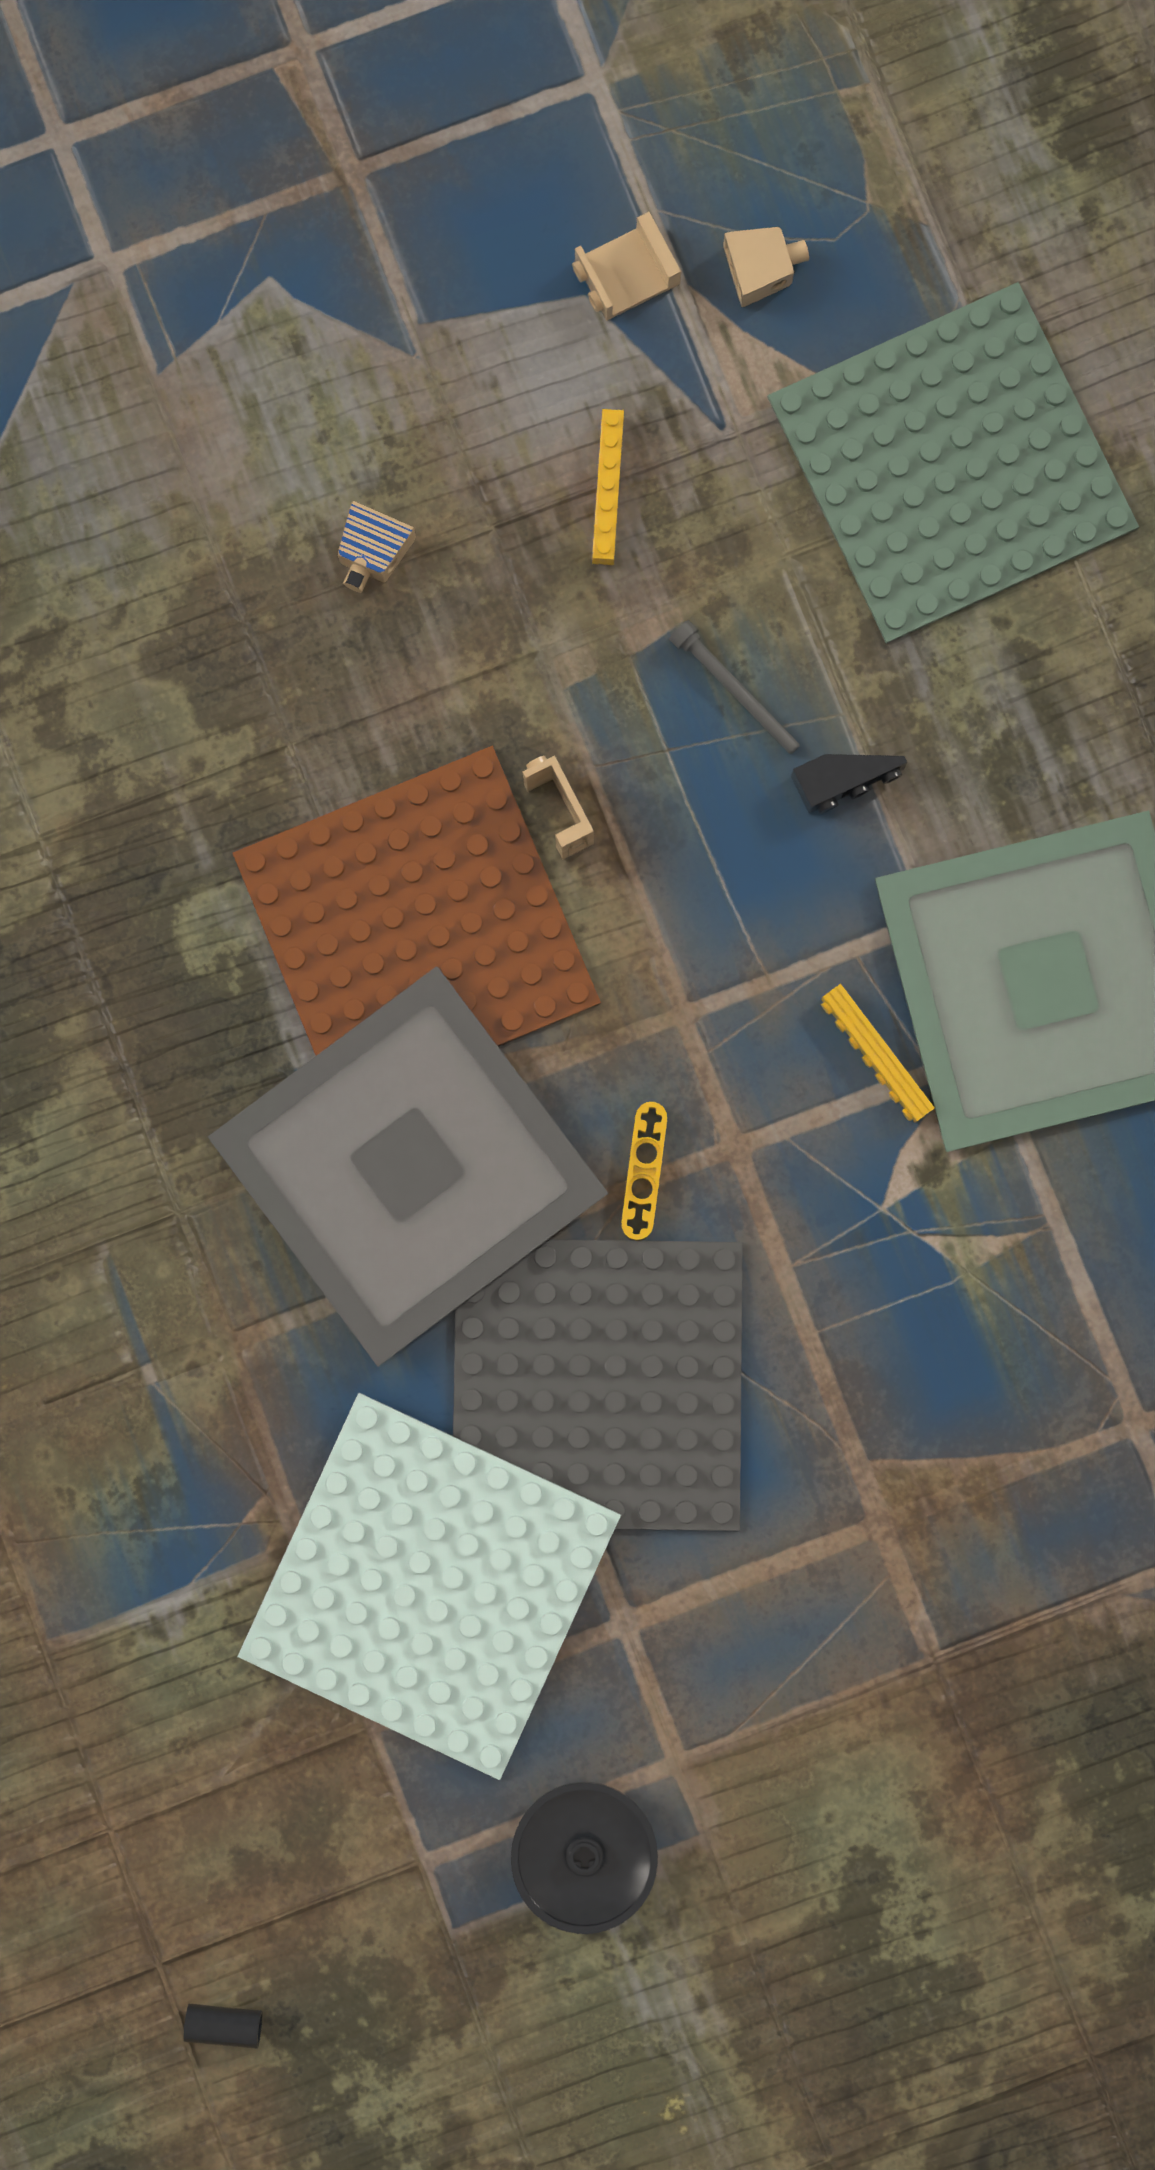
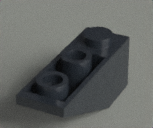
M824 754L794 768L791 778L808 813L810 814L818 810L819 814H823L839 805L837 800L850 795L851 799L858 798L871 790L869 786L882 780L883 784H888L902 776L901 771L905 769L907 760L905 756Z

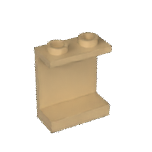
M650 212L637 217L636 229L586 254L582 246L575 248V262L572 263L573 270L580 282L586 281L591 291L588 293L590 303L595 312L601 311L606 321L680 285L681 270Z
M555 755L548 759L545 756H541L526 765L528 769L523 771L524 786L527 792L553 779L575 822V825L555 834L556 848L562 860L593 845L594 831Z

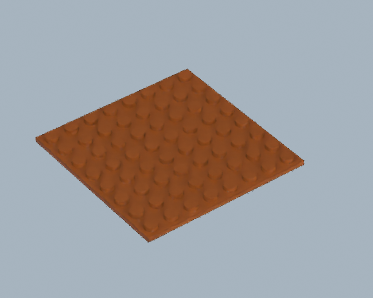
M493 745L233 852L237 866L316 1056L436 966H438L497 1046L601 1004Z

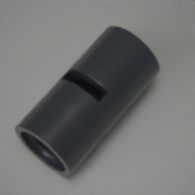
M189 2003L184 2024V2042L258 2049L263 2012L262 2010Z

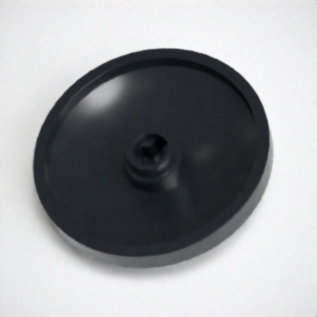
M569 1783L556 1787L542 1795L523 1815L512 1842L511 1869L521 1898L528 1908L542 1921L559 1930L570 1933H599L624 1923L640 1909L647 1899L657 1873V1843L646 1815L627 1795L615 1788L600 1783Z

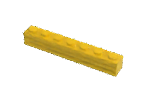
M602 409L592 564L614 565L624 410Z
M841 983L824 995L821 999L823 1001L821 1006L828 1015L833 1014L836 1018L835 1024L841 1032L845 1031L850 1037L848 1041L855 1050L859 1049L864 1055L861 1057L868 1068L873 1067L877 1073L875 1077L882 1086L886 1084L890 1090L889 1096L895 1103L899 1102L904 1108L902 1113L907 1120H913L916 1123L931 1112L935 1107Z

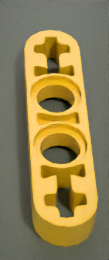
M656 1102L642 1104L635 1115L621 1221L624 1234L629 1239L635 1241L647 1238L652 1232L667 1126V1113L664 1107ZM649 1109H655L656 1116L662 1118L661 1122H656L653 1128V1135L660 1134L659 1141L650 1137H637L638 1131L646 1134L647 1122L641 1120V1115L648 1114ZM642 1144H651L657 1151L656 1159L649 1164L640 1162L636 1156L637 1148ZM638 1179H646L652 1185V1193L646 1199L636 1198L632 1193V1184ZM630 1201L637 1205L651 1204L650 1212L643 1209L642 1221L648 1222L647 1229H641L640 1234H633V1228L627 1226V1221L634 1219L636 1208L628 1209Z

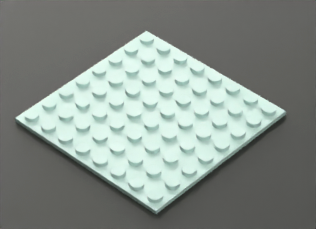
M358 1393L237 1657L500 1780L621 1514Z

